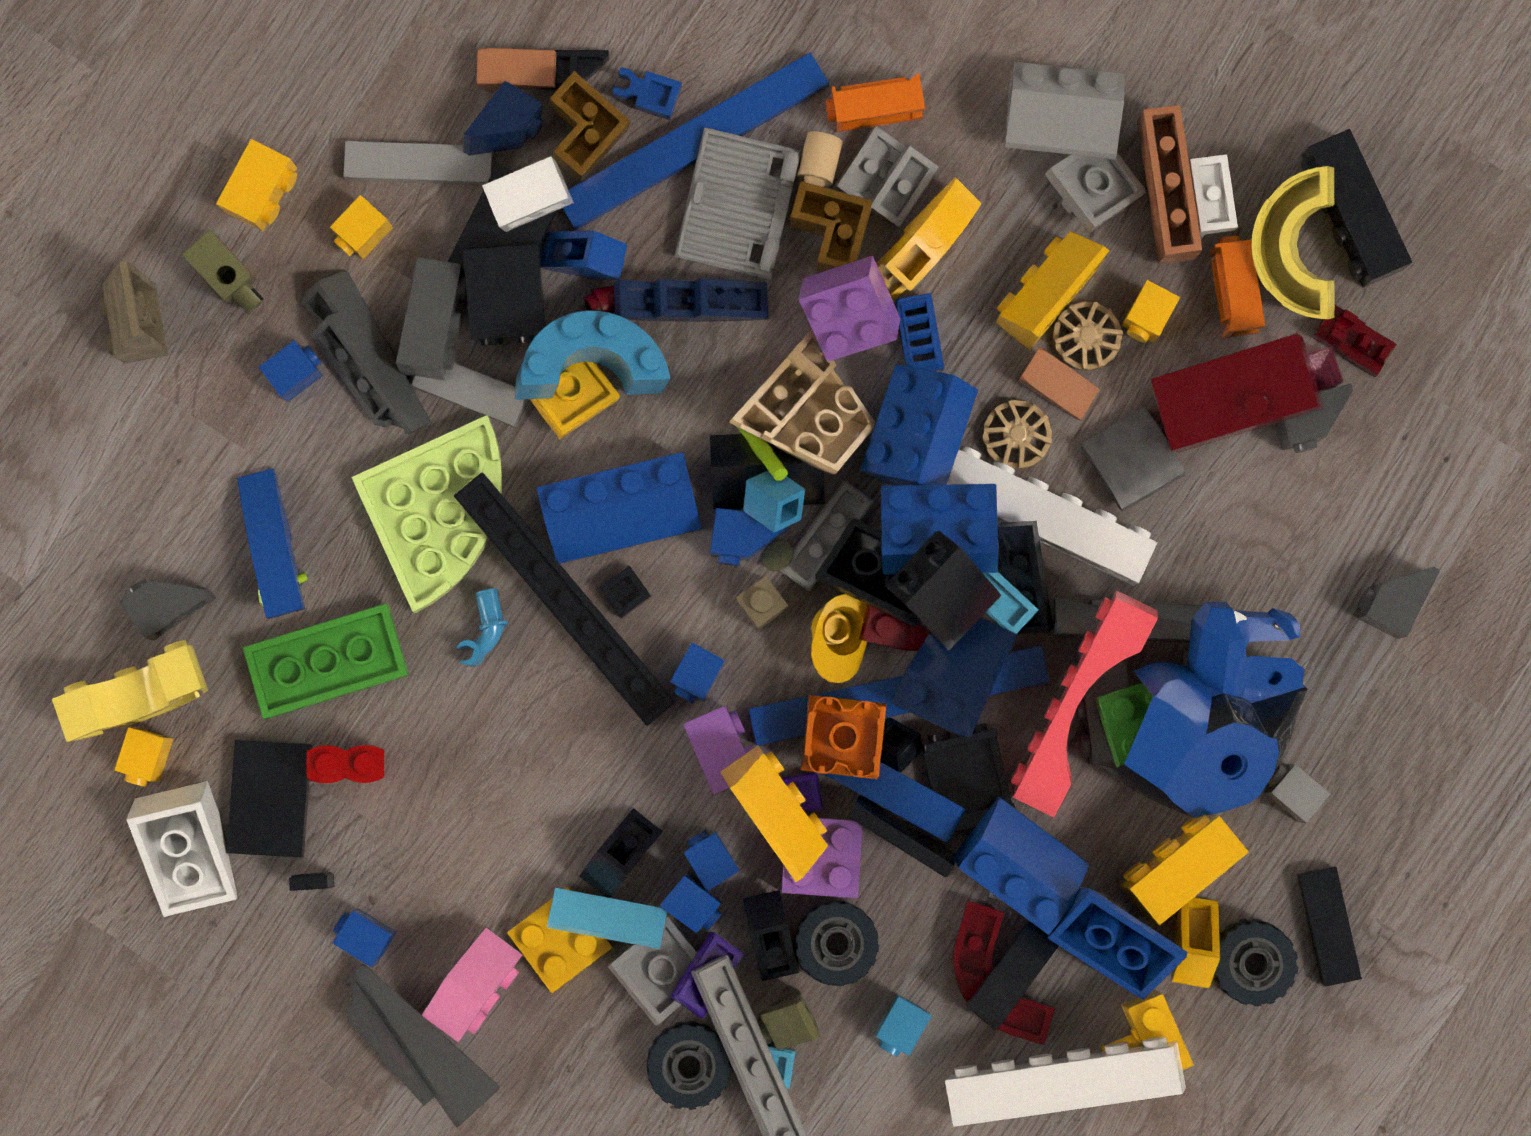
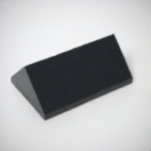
M742 434L710 435L713 510H716V508H744L746 480L766 472L768 469L756 456ZM767 442L788 472L787 477L805 489L803 505L825 504L824 471L796 459Z
M852 518L815 574V579L913 627L921 624L903 602L886 588V583L895 574H883L882 531Z

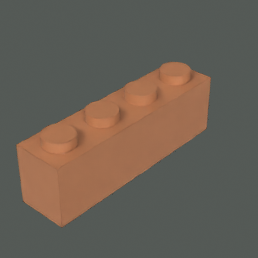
M1181 105L1143 109L1137 120L1158 265L1195 260L1202 251Z

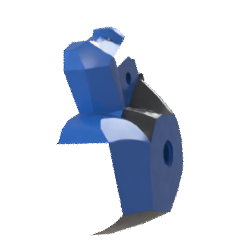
M1226 601L1205 602L1191 619L1187 666L1169 662H1157L1148 664L1138 670H1133L1153 695V698L1125 764L1116 768H1104L1130 789L1144 797L1193 818L1201 817L1204 814L1211 815L1225 812L1251 803L1259 797L1269 784L1290 742L1307 688L1303 684L1305 669L1292 658L1261 656L1246 658V647L1249 642L1286 641L1300 638V624L1291 613L1272 608L1268 613L1233 610Z

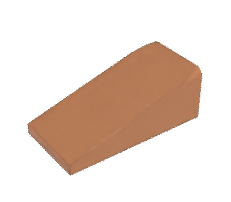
M478 49L476 81L485 91H497L504 81L509 82L520 90L555 88V50Z
M1040 347L1018 380V383L1081 421L1100 391L1094 384Z

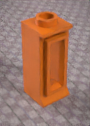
M917 73L910 80H907L906 77L842 86L840 91H836L835 86H832L831 99L825 100L828 122L835 121L836 132L874 127L876 125L881 126L923 119L925 104L920 74Z
M1240 236L1218 239V244H1215L1208 253L1209 256L1214 255L1211 259L1219 317L1221 325L1225 324L1221 337L1228 338L1258 334L1260 332L1259 329L1266 326L1258 275L1252 257V239L1240 240Z

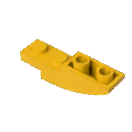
M956 177L903 229L905 234L876 263L893 302L906 289L911 291L927 275L963 232L982 204Z

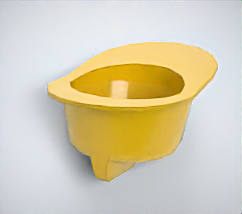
M846 593L835 596L816 613L811 625L813 638L811 658L813 666L822 678L833 683L848 681L858 672L867 641L859 640L867 604Z

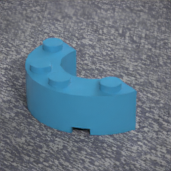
M575 312L552 321L533 339L518 371L515 385V400L553 398L559 385L560 373L572 364L585 361L599 363L612 370L622 382L625 395L660 394L668 384L670 374L666 360L657 344L635 323L608 312Z

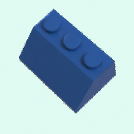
M1001 797L997 798L953 854L955 863L960 870L1048 935L1073 905L1089 867L1087 861Z
M1087 888L1079 889L1071 908L1048 935L1049 940L1142 1000L1187 956V951L1092 889Z

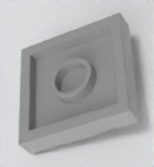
M1118 153L1116 159L1070 155L1045 173V176L1063 198L1062 206L1068 214L1072 212L1075 214L1088 233L1142 199L1147 193Z
M667 916L660 949L634 944L607 967L654 1025L657 1026L681 1006V1004L669 996L697 952Z

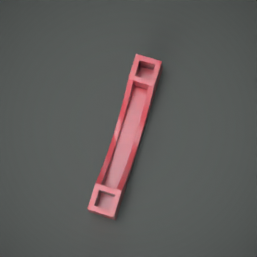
M1117 590L1112 599L1106 597L1103 599L1095 618L1100 620L1095 632H1086L1078 649V652L1083 653L1078 665L1070 664L1061 682V685L1066 687L1061 698L1053 697L1044 715V718L1049 720L1044 731L1036 730L1027 748V751L1032 753L1026 765L1018 764L1010 781L1011 784L1015 785L1013 798L1053 818L1071 786L1072 774L1068 761L1067 739L1070 724L1078 704L1088 689L1104 672L1120 661L1141 652L1158 620V611Z

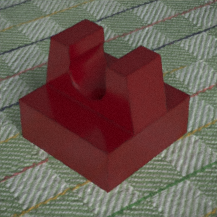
M1335 305V318L1323 319L1312 338L1344 357L1366 323L1358 319L1357 315L1347 309L1343 310Z
M1364 325L1343 359L1369 375L1376 377L1397 344Z

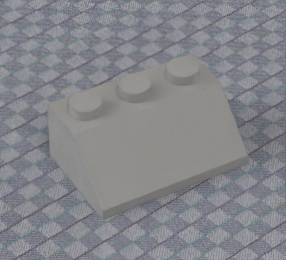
M1014 62L1008 91L1005 147L1116 159L1124 105L1125 74Z

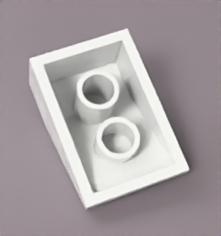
M208 781L135 798L126 820L163 917L236 900L237 892L229 855L226 853L227 846L221 818Z

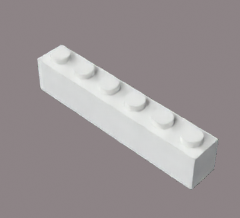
M961 445L947 485L996 484L997 523L1037 520L1040 543L1132 586L1140 582L1158 543L1150 539V532L1136 525H1130L1128 529L1115 523L1117 517L1101 509H1096L1095 513L1081 507L1083 501L1067 493H1062L1061 497L1047 491L1049 485L1033 477H1029L1027 481L1013 475L1015 469L998 461L991 465L980 459L981 454L978 451Z
M1155 1037L1143 1040L1144 1046L1129 1048L1127 1042L1107 1045L1105 1046V1052L1090 1054L1089 1048H1081L1068 1051L1067 1057L1052 1059V1054H1041L1029 1057L1030 1063L1015 1065L1014 1059H1007L991 1063L992 1069L978 1071L977 1065L957 1067L954 1069L955 1074H952L945 1080L953 1127L1183 1094L1186 1085L1177 1041L1167 1043L1166 1037Z

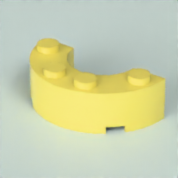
M1329 166L1308 169L1284 181L1262 205L1252 233L1253 262L1266 290L1289 310L1317 319L1335 318L1334 280L1319 278L1307 270L1299 258L1297 241L1299 230L1310 215L1321 208L1334 206V167Z
M186 640L174 642L164 647V654L148 659V666L137 670L136 666L120 670L114 673L115 679L97 684L87 685L86 681H80L64 687L65 694L53 698L52 702L66 742L103 734L102 730L119 726L121 729L145 721L199 698L198 690H201L202 694L206 693L208 687L193 646L187 645Z

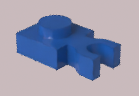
M621 67L619 78L628 80L631 84L627 89H620L614 86L612 96L620 100L637 99L635 103L637 110L671 120L682 88V82L646 71L643 80L638 78L631 70Z

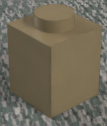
M766 575L735 598L738 605L758 631L788 609V604Z

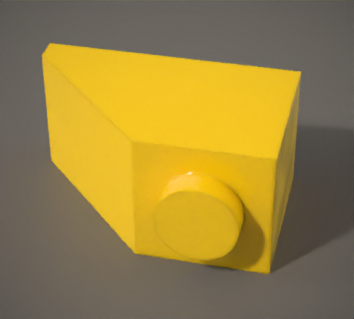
M1194 897L1178 910L1173 943L1187 951V956L1171 972V982L1204 988L1210 987L1220 960L1218 901Z

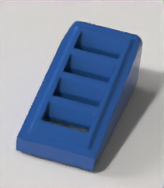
M931 293L896 299L894 305L900 316L899 335L905 365L930 371L944 370ZM924 307V314L905 316V311ZM927 323L928 329L908 332L907 326ZM930 338L931 344L911 347L910 341ZM933 352L934 359L913 362V356Z

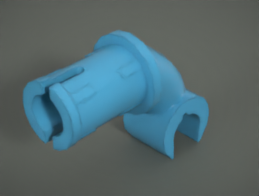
M487 589L475 593L482 624L478 628L482 633L475 641L464 640L458 644L456 648L460 650L474 649L473 655L469 660L459 661V663L470 667L480 665L484 661L485 655L499 641L504 627L508 626V621L503 620L498 589Z

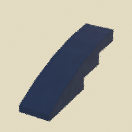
M699 278L695 281L659 279L655 282L618 280L614 283L615 315L628 320L715 322L769 319L767 282Z

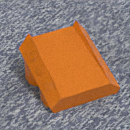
M809 695L801 770L878 779L886 703Z

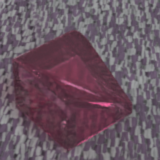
M1332 347L1308 354L1319 391L1327 390L1343 383Z

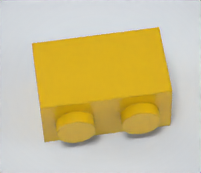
M250 139L216 204L226 214L263 232L267 224L271 225L276 220L280 211L278 203L284 192L288 193L293 188L297 179V167L290 158Z

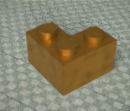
M575 71L549 99V108L573 128L553 151V159L581 183L628 131L630 120Z
M801 181L791 214L790 227L824 236L817 260L816 272L821 273L857 261L873 200Z

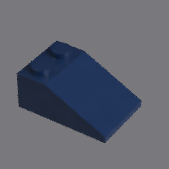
M980 618L950 650L946 649L928 634L906 669L891 704L957 735L971 738L1017 634L983 618Z

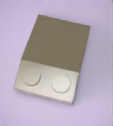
M127 260L118 262L102 284L104 296L100 297L101 312L105 319L108 318L110 332L106 333V344L111 355L114 354V357L124 364L168 356L156 284Z

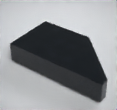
M555 50V88L541 89H558L573 71L585 81L589 80L609 60V50Z

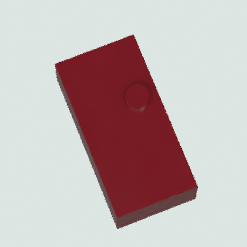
M1298 333L1151 379L1170 449L1177 453L1324 409L1304 339Z

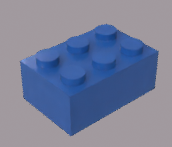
M895 365L860 470L890 485H947L978 389L953 374Z
M996 484L881 486L883 574H896L936 531L942 532L961 547L982 573L998 572Z

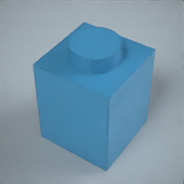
M769 471L763 472L746 480L743 511L775 533L801 520L805 489L787 476L782 481H776Z
M896 993L874 1033L881 1040L878 1046L896 1057L899 1056L900 1052L910 1056L932 1015L927 1010Z

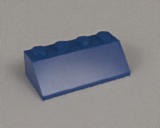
M683 452L536 487L555 559L560 564L702 530Z

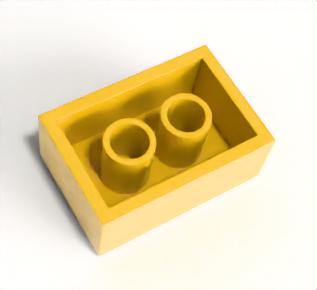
M1204 814L1201 817H1192L1181 826L1184 833L1177 839H1165L1152 850L1155 857L1147 863L1142 864L1138 862L1122 875L1125 881L1119 887L1148 922L1160 926L1249 853L1220 816Z

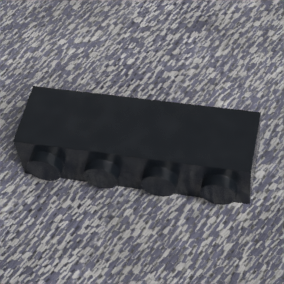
M1347 129L1310 145L1301 155L1303 158L1301 161L1303 171L1316 167H1334V206L1321 208V210L1325 214L1328 213L1333 222L1332 233L1334 239L1340 247L1344 246L1350 259L1348 260V268L1353 278L1360 280L1364 288L1403 271L1413 263L1351 130Z

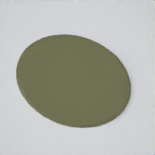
M782 540L770 544L763 554L764 566L770 571H780L786 568L793 557L792 546Z

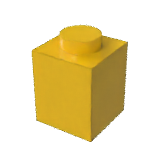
M361 195L330 226L337 236L333 242L349 257L355 252L362 259L393 229L388 219Z
M1147 280L1141 287L1121 326L1128 329L1127 334L1133 339L1146 343L1147 340L1154 343L1160 336L1180 297Z
M128 727L114 771L126 774L124 781L146 787L148 781L160 782L173 738L140 728Z

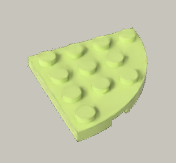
M488 415L351 477L413 613H417L433 604L457 585L476 563L489 538L454 498L458 491L482 472L497 490L502 493L501 455L497 437Z

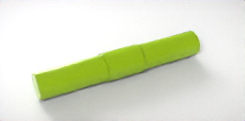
M737 427L776 481L784 480L788 472L767 441Z

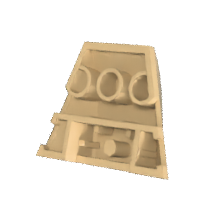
M811 329L729 423L762 438L810 466L836 474L874 429L876 423L852 387L844 385L834 370L837 366L833 360L827 362L823 352L816 343L817 338Z

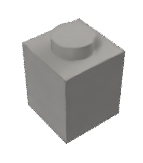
M1288 764L1285 768L1282 765L1278 766L1269 782L1270 786L1264 792L1291 817L1301 823H1307L1330 796V793L1296 764Z

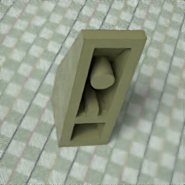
M801 991L760 1012L763 1021L758 1023L764 1039L767 1045L774 1042L777 1050L809 1042L820 1037L818 1025Z

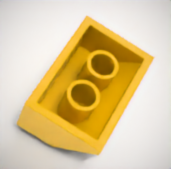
M1069 231L1063 240L1056 236L1043 252L1048 258L1040 267L1033 264L1020 280L1024 284L1023 288L1016 296L1009 292L996 308L1001 313L996 323L1028 350H1031L1098 270L1110 250L1072 231Z
M757 745L720 771V773L795 882H798L806 875L828 847L821 836L827 830L815 812L809 816L804 812L800 804L805 802L806 799L792 781L786 786L781 779L779 773L785 769L773 752L769 751L767 754H764Z

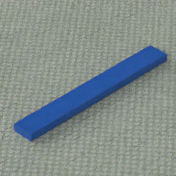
M810 52L570 188L568 191L573 203L562 209L576 231L696 163L704 127L743 136L828 88L829 82Z
M1042 646L1010 652L1006 657L990 695L1049 683L1050 679ZM903 676L814 695L886 703L885 718L910 713L891 704ZM809 696L750 708L749 713L756 746L804 736Z

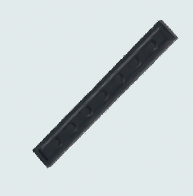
M483 472L454 495V498L646 726L675 703V700Z

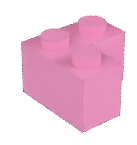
M485 928L448 973L422 1016L458 1043L467 1031L474 1035L487 1018V1014L499 1000L500 995L496 991L499 987L507 990L519 974V971L514 967L522 954Z

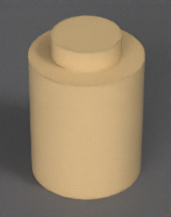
M808 132L797 177L809 184L821 187L831 186L843 141L828 133Z

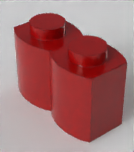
M329 745L314 747L306 751V779L322 784L338 782L344 778L355 783L378 781L384 778V750L371 745L355 746L346 751Z

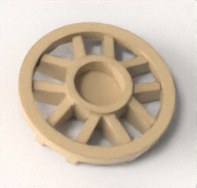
M1079 302L1066 308L1056 320L1052 334L1053 345L1061 360L1070 367L1083 371L1097 370L1109 364L1119 352L1123 330L1119 320L1110 308L1098 302ZM1091 308L1086 319L1080 314L1078 309ZM1095 310L1105 314L1098 324L1092 321ZM1070 313L1079 322L1076 327L1065 319ZM1109 318L1115 329L1102 328V326ZM1062 324L1071 333L1059 338V330ZM1103 335L1116 336L1115 344L1102 341ZM1072 340L1075 346L1064 352L1061 348V343ZM1100 348L1112 350L1110 355L1102 360ZM1080 350L1082 363H1078L1068 356ZM1093 350L1097 363L1088 364L1087 352Z
M1010 400L998 405L988 415L983 426L982 439L988 455L994 461L1004 463L1015 470L1034 466L1044 458L1052 443V427L1048 419L1049 417L1037 405L1023 400ZM1015 406L1025 407L1029 410L1020 418ZM1009 408L1014 420L1007 422L1001 412L1003 409ZM1032 412H1035L1041 419L1030 426L1026 419ZM997 416L1003 427L989 428L992 420ZM1044 424L1046 437L1034 432V430ZM1002 433L1003 440L990 443L989 434ZM1032 438L1045 443L1041 451L1030 444ZM1006 446L1004 459L999 457L992 448ZM1011 449L1019 450L1018 463L1008 462ZM1025 449L1036 455V457L1024 462Z

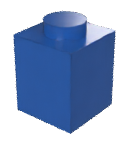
M295 340L259 366V369L280 397L287 402L323 376L317 368L322 362L309 345L302 348Z
M692 642L670 680L673 685L677 686L674 693L691 703H694L696 698L705 701L726 663L725 660Z
M705 829L687 840L690 848L683 853L706 891L740 871L717 831L709 835Z
M361 909L352 910L351 914L345 912L338 920L333 929V932L338 935L332 944L366 965L373 967L379 963L397 932Z

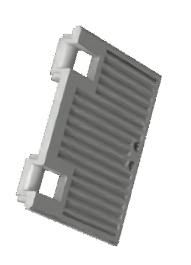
M704 127L674 257L771 280L801 150ZM773 158L784 161L780 177L769 175ZM753 244L764 246L760 263L749 261Z

